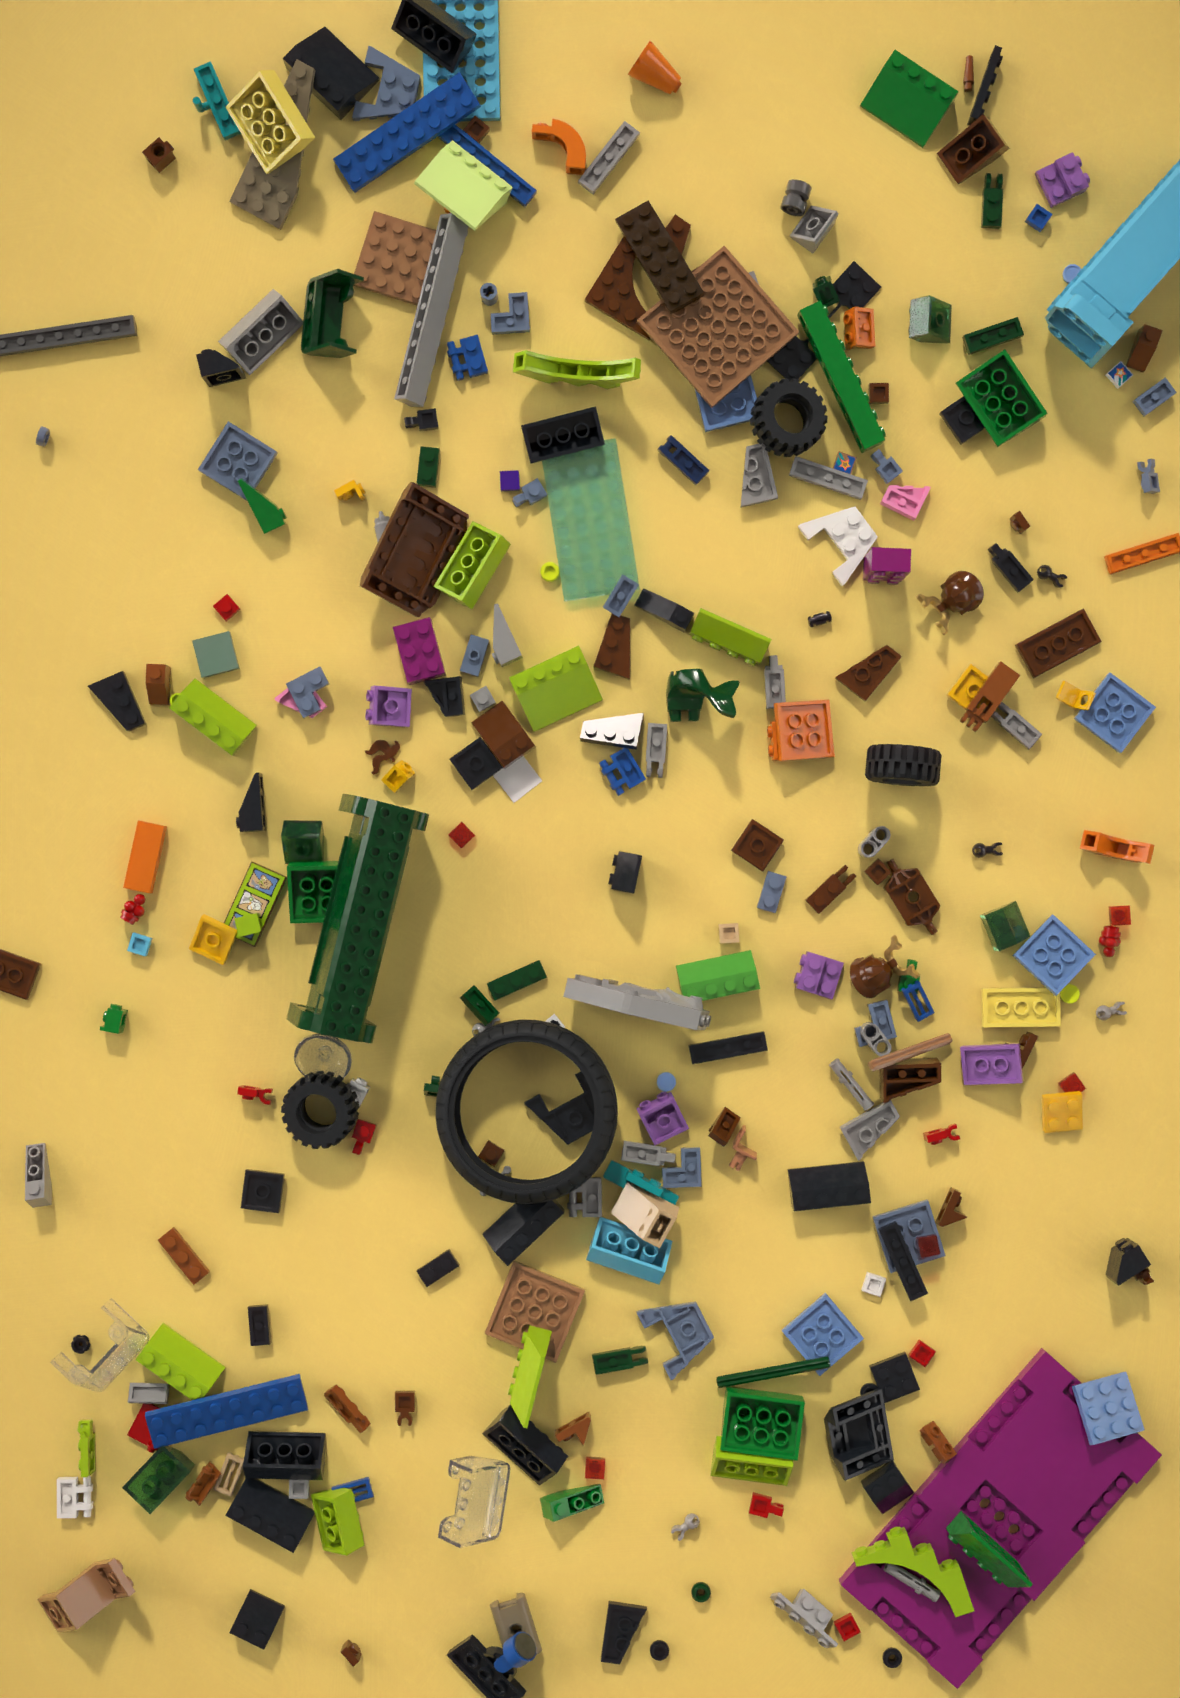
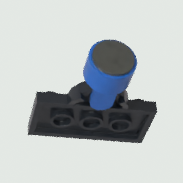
M517 1632L504 1642L503 1649L495 1646L485 1648L472 1634L450 1649L447 1656L487 1698H522L526 1690L514 1676L517 1673V1668L523 1667L535 1658L536 1645L529 1634Z

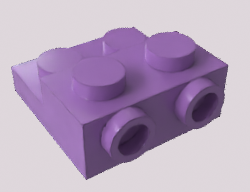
M1073 152L1055 160L1053 164L1035 173L1051 208L1086 192L1089 187L1090 178L1087 173L1082 172L1080 168L1082 166L1079 156H1075Z
M371 686L366 694L367 701H370V708L366 710L365 714L369 725L410 727L412 689Z
M806 951V954H802L799 965L802 966L800 973L797 972L794 978L795 988L833 999L844 963Z
M661 1092L657 1095V1099L652 1101L645 1100L640 1103V1107L636 1108L654 1145L689 1129L671 1092Z

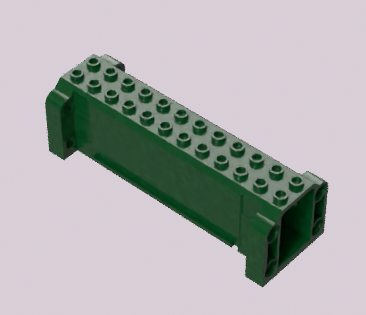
M343 794L339 811L354 814L349 837H344L308 981L312 985L307 1005L290 1002L286 1019L297 1028L356 1042L373 1043L377 1026L367 1020L366 1015L371 1004L409 852L412 830L425 831L429 814L360 796Z

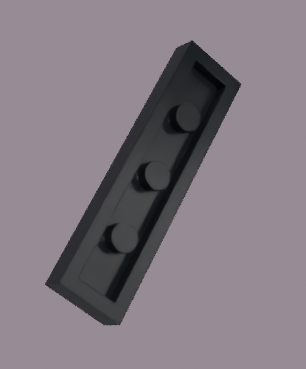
M995 45L990 55L967 125H971L984 114L985 109H982L983 103L988 102L991 92L988 91L990 85L993 86L997 74L994 71L1001 64L1003 58L1000 55L1002 47Z
M764 1031L688 1045L692 1064L768 1051Z
M894 1221L878 1228L909 1300L913 1301L927 1295V1289L897 1222Z

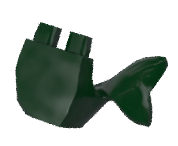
M683 669L676 671L675 675L674 671H671L666 689V705L670 721L680 722L681 712L688 711V721H699L704 697L708 698L720 714L734 718L736 708L732 697L740 682L732 680L717 687H711L702 669Z

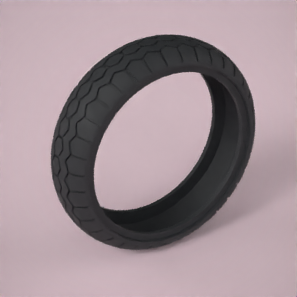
M539 1020L503 1022L485 1029L466 1042L454 1055L442 1076L435 1110L440 1142L446 1156L456 1171L468 1183L486 1195L502 1201L519 1204L542 1203L560 1198L579 1188L591 1178L601 1166L611 1148L618 1117L615 1087L608 1069L596 1051L570 1030ZM534 1042L560 1051L580 1069L592 1092L595 1113L590 1140L578 1160L567 1169L550 1177L526 1180L512 1178L495 1171L475 1154L463 1131L460 1104L462 1092L470 1073L487 1054L508 1043Z

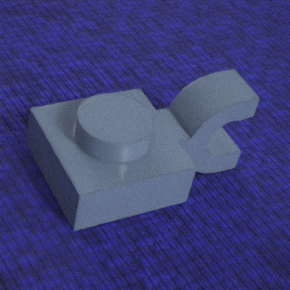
M879 449L870 456L879 465L875 470L886 484L903 472L892 456L886 459Z
M1148 459V466L1146 468L1144 462H1137L1138 469L1144 472L1141 474V487L1144 493L1155 494L1160 492L1158 473L1154 471L1155 459Z
M537 478L521 487L523 493L514 496L512 501L516 508L526 501L533 505L545 498L547 493Z

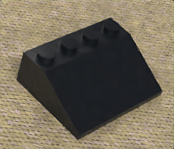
M326 27L296 44L283 57L284 64L289 72H291L296 59L315 69L312 93L340 120L355 106L356 101H360L380 80L370 68Z

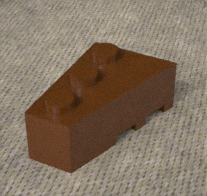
M909 1058L879 1069L880 1098L883 1103L898 1096H905L912 1091H919L941 1083V1062L938 1058Z

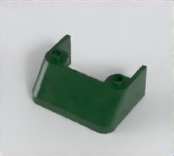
M335 269L309 280L306 289L301 339L302 353L333 358H343L357 353L356 349L348 347L345 339L340 338L343 303L353 297V285L364 281V277L341 269Z

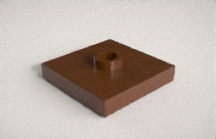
M751 819L731 851L763 872L784 839L754 819Z

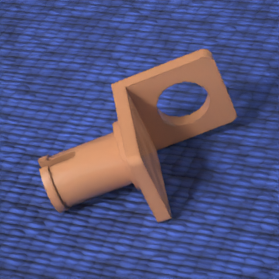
M742 1125L733 1141V1149L737 1152L729 1163V1166L733 1169L736 1167L735 1170L740 1171L747 1157L753 1160L757 1158L755 1151L739 1143L746 1131L745 1125Z

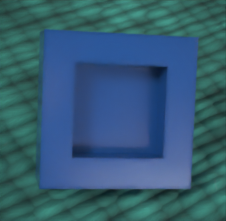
M1036 204L1025 220V223L1041 232L1052 216V213Z

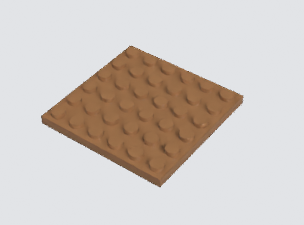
M725 246L692 272L704 291L702 298L673 314L669 313L661 299L637 319V323L711 408L717 405L799 334L797 328Z

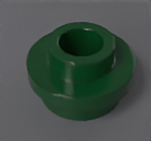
M698 1582L693 1585L691 1594L695 1601L705 1602L710 1598L711 1590L708 1584ZM703 1589L704 1593L699 1594L697 1591Z

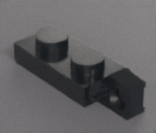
M997 543L988 549L993 556L991 559L993 564L1017 593L1033 581L1031 575L1010 550L1008 551L1006 548L1002 550Z

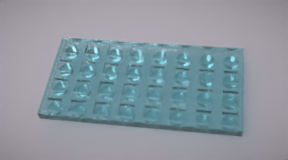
M616 438L604 440L605 445L542 461L564 601L609 595L622 574L639 584Z

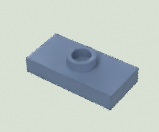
M470 635L460 672L476 677L479 676L489 644L488 639Z

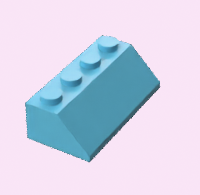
M599 1217L586 1260L660 1284L666 1271L672 1241L665 1239L662 1246L658 1248L642 1240L626 1225Z

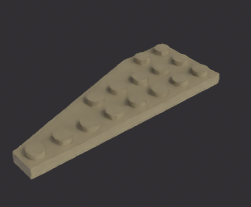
M296 59L284 87L307 123L315 69ZM304 149L269 174L265 173L252 152L229 202L281 230L298 196V183L301 176L300 168Z

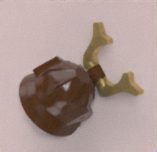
M958 571L948 577L946 582L940 586L943 589L941 593L942 603L935 596L926 597L922 594L916 596V599L921 602L923 608L927 607L930 603L941 615L942 621H938L936 626L940 628L943 635L948 633L947 625L950 620V614L946 609L963 615L966 612L975 610L982 603L984 596L982 584L970 572Z
M896 935L891 937V944L884 952L885 959L881 957L876 958L871 954L865 958H857L852 962L850 978L855 989L862 996L874 998L879 993L888 989L891 986L890 980L893 974L891 969L899 976L910 975L915 979L920 976L915 970L914 964L904 969L895 960L893 950L902 948V944L898 942Z

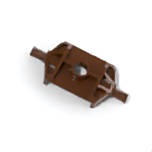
M893 859L887 861L886 863L892 871V876L884 886V890L887 891L906 922V926L923 924L930 935L938 932L931 921H933L932 918L941 905L918 868L901 870ZM912 891L918 894L916 902H910L908 899V895Z

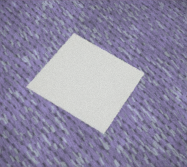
M524 756L506 769L503 768L493 775L513 803L542 782Z

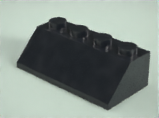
M402 0L391 27L393 31L451 73L455 72L467 56L477 35L431 0Z
M596 406L521 425L530 463L605 445Z
M864 1161L787 1169L793 1211L871 1203L869 1181Z
M556 1199L535 1204L515 1203L482 1235L497 1256L509 1266L564 1214L565 1209Z
M511 1404L502 1410L482 1433L539 1486L556 1475L568 1457L562 1448L556 1446L546 1434L535 1427L532 1421L529 1420L528 1428H523Z
M248 1431L243 1462L245 1479L323 1480L326 1434Z
M245 1479L225 1516L294 1553L315 1512L299 1501L289 1499L288 1495L259 1479Z

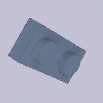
M1165 377L1136 398L1133 403L1144 417L1177 392Z
M622 574L603 608L620 617L639 584Z
M767 871L757 908L776 913L787 876Z

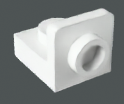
M358 1077L350 1081L352 1086L350 1090L356 1092L358 1097L355 1101L359 1102L360 1107L370 1086L367 1085V1081Z

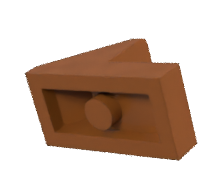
M590 1412L556 1429L555 1437L558 1442L562 1440L564 1442L568 1441L576 1433L581 1444L584 1446L591 1421Z

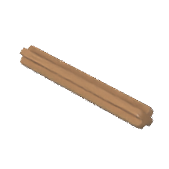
M946 1033L873 1059L868 1062V1066L871 1071H876L948 1045L953 1040L951 1035Z

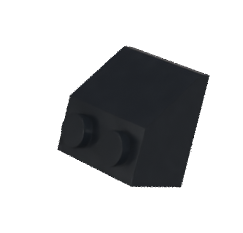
M205 349L200 354H196L201 377L209 387L246 379L244 372L237 363L216 350Z
M619 851L618 855L614 854L612 866H616L614 874L610 873L608 882L609 885H612L611 889L634 894L642 855Z
M1122 1238L1111 1248L1105 1275L1119 1286L1149 1267L1151 1263L1137 1243L1129 1238Z
M894 1461L886 1463L861 1480L863 1488L882 1514L914 1493Z
M250 1589L229 1633L264 1650L285 1605Z

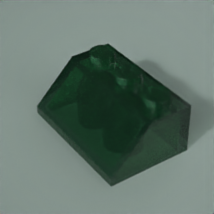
M163 1445L122 1488L151 1514L192 1471L195 1464L182 1451Z

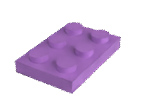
M1019 1043L965 1045L960 1047L964 1085L1023 1083Z

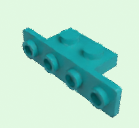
M611 1160L603 1175L605 1179L622 1188L629 1181L674 1205L679 1198L677 1194L660 1186L661 1183L653 1178L649 1180L643 1177L644 1174L636 1169L632 1171Z

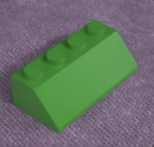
M751 950L676 965L681 994L683 996L690 997L693 995L703 998L702 1001L760 989Z

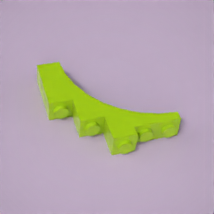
M528 350L514 354L513 373L548 384L563 381L575 386L593 384L605 389L620 387V383L639 379L641 372V359L638 358L615 361H583L552 357Z
M905 1527L890 1529V1532L886 1533L887 1541L880 1540L872 1546H862L851 1552L856 1567L872 1563H889L917 1571L941 1590L948 1600L955 1617L974 1612L960 1566L956 1559H947L938 1565L930 1543H920L916 1545V1548L912 1549Z

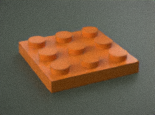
M829 700L774 703L779 761L835 757Z

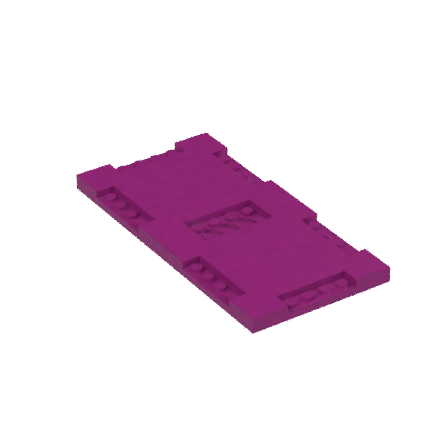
M1043 1348L1039 1350L953 1448L957 1455L946 1463L942 1464L941 1462L867 1546H872L880 1540L887 1541L886 1533L890 1532V1529L905 1527L912 1549L916 1548V1545L920 1543H930L938 1565L944 1560L956 1559L960 1566L974 1612L955 1617L948 1600L942 1592L936 1602H933L923 1594H917L915 1589L885 1572L884 1566L886 1563H872L856 1567L855 1562H853L839 1578L842 1587L869 1611L872 1610L957 1689L982 1662V1655L1031 1599L1035 1601L1085 1544L1084 1539L1129 1487L1134 1482L1137 1484L1162 1456L1138 1432L1090 1445L1072 1386L1081 1384V1382ZM982 1499H989L990 1503L987 1507H980ZM962 1511L1020 1563L1033 1585L1031 1587H1007L1003 1582L1000 1585L992 1577L993 1573L991 1571H984L977 1564L978 1560L974 1556L970 1558L962 1550L964 1548L959 1543L956 1545L948 1538L949 1533L946 1527ZM997 1512H1003L1004 1517L1002 1520L994 1519V1515ZM1013 1524L1018 1525L1016 1533L1009 1532V1527ZM900 1566L903 1569L910 1572L911 1574H913L914 1576L918 1577L919 1579H925L927 1584L931 1585L937 1590H940L929 1579H927L917 1571L911 1570L904 1566Z

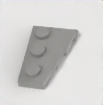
M889 1100L885 1103L882 1102L840 1126L858 1161L900 1116L892 1101Z

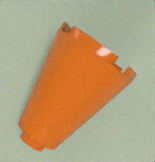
M651 41L648 42L628 73L632 78L668 94H671L672 91L676 93L682 84L680 82V75Z

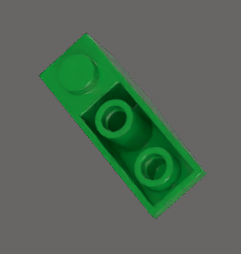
M601 1484L559 1491L540 1498L543 1517L553 1522L604 1504Z

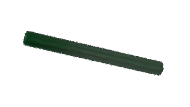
M826 1356L718 1376L716 1381L718 1388L826 1369L830 1368L831 1364L829 1357Z

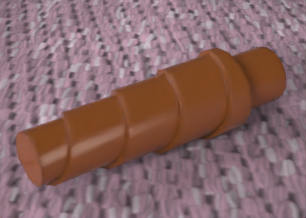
M972 55L966 57L963 78L965 92H971L972 85L974 84Z

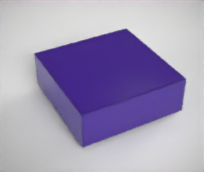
M519 470L500 471L501 492L520 491Z

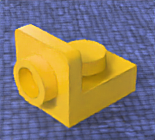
M355 480L334 490L339 500L343 499L346 501L352 498L355 492H357L361 501L365 500L363 494L366 492L361 483L356 484Z
M401 760L381 780L396 793L415 772L408 763Z

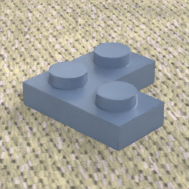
M527 292L508 293L509 312L490 313L492 335L530 332Z
M321 667L286 683L304 719L321 710L313 694L329 685Z
M882 1000L867 1004L872 1023L879 1027L887 1040L896 1038L897 1035L888 1001ZM861 1026L855 1027L854 1031L858 1046L862 1047L868 1044L861 1036ZM872 1026L867 1027L865 1031L867 1037L874 1034Z
M700 1147L681 1148V1167L662 1168L663 1188L702 1187Z

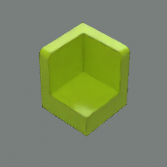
M260 913L234 918L238 937L261 932Z

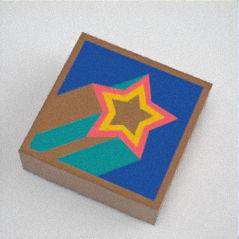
M839 451L833 469L851 474L857 457Z

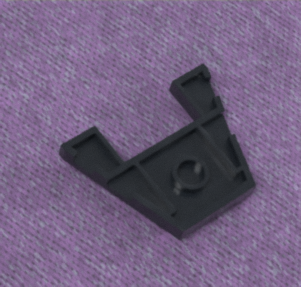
M581 1071L575 1074L584 1093L549 1111L540 1094L524 1102L567 1145L592 1132L595 1110L593 1096L589 1084Z

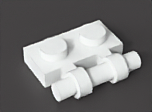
M91 1476L83 1477V1484L79 1485L78 1477L57 1478V1518H77L78 1510H83V1517H91V1509H93V1501H91V1492L93 1491ZM78 1493H83V1502H78Z

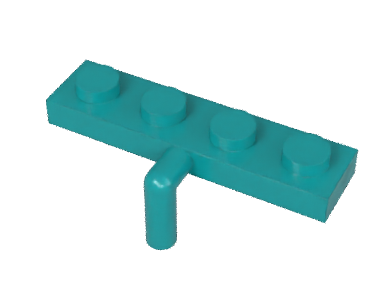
M211 61L194 68V72L207 99L206 102L202 103L199 97L193 98L197 111L202 113L209 109L212 110L224 140L241 134L225 108L229 102Z

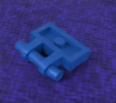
M478 335L460 339L461 347L459 348L455 347L454 341L447 343L448 357L451 358L453 364L452 371L458 381L464 379L463 372L466 371L469 372L470 378L488 373ZM464 355L466 363L460 364L458 356Z
M623 748L611 755L610 757L614 762L611 765H608L606 760L599 763L602 768V774L606 775L611 783V789L615 790L618 796L624 793L621 787L624 783L631 789L646 780L628 748ZM616 768L623 777L617 780L612 772Z

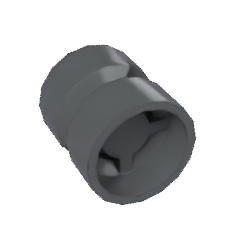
M789 180L785 190L786 195L782 200L781 210L789 215L803 216L807 206L806 200L810 197L812 187L801 180Z

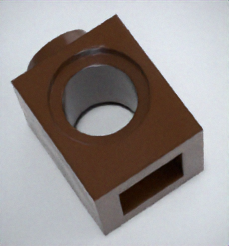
M160 137L142 152L146 160L158 173L176 159L173 154L174 148L167 140L163 142ZM164 151L162 156H157L159 152Z

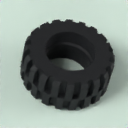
M787 378L781 379L779 382L776 381L767 387L754 402L751 410L753 417L750 419V425L754 426L752 430L753 435H757L759 438L757 442L760 445L763 443L766 446L765 450L768 452L773 450L775 451L774 455L781 456L784 454V457H791L793 454L798 456L810 449L826 429L825 424L828 416L824 415L827 412L826 405H822L824 400L822 396H818L815 393L817 390L814 387H808L809 383L805 381L799 383V380L794 378L790 381ZM787 403L794 406L800 412L803 419V429L800 433L787 432L778 425L774 415L776 404Z
M902 744L872 745L867 749L865 776L869 781L883 784L935 786L940 781L942 755L936 749Z
M317 1071L315 1074L311 1072L301 1077L288 1090L283 1099L284 1104L281 1106V1113H285L282 1121L284 1124L287 1123L288 1126L285 1129L288 1133L292 1132L294 1135L292 1138L296 1142L299 1139L302 1141L301 1145L305 1147L310 1144L312 1149H318L320 1146L326 1149L331 1145L335 1146L340 1143L356 1124L355 1121L359 1116V1112H357L359 1102L355 1101L358 1096L355 1091L352 1092L350 1090L352 1086L349 1082L347 1084L343 1082V1077L339 1075L336 1078L334 1073L329 1071L324 1074V1071ZM315 1094L329 1099L336 1110L335 1122L329 1125H322L313 1121L305 1109L306 1098L309 1095Z

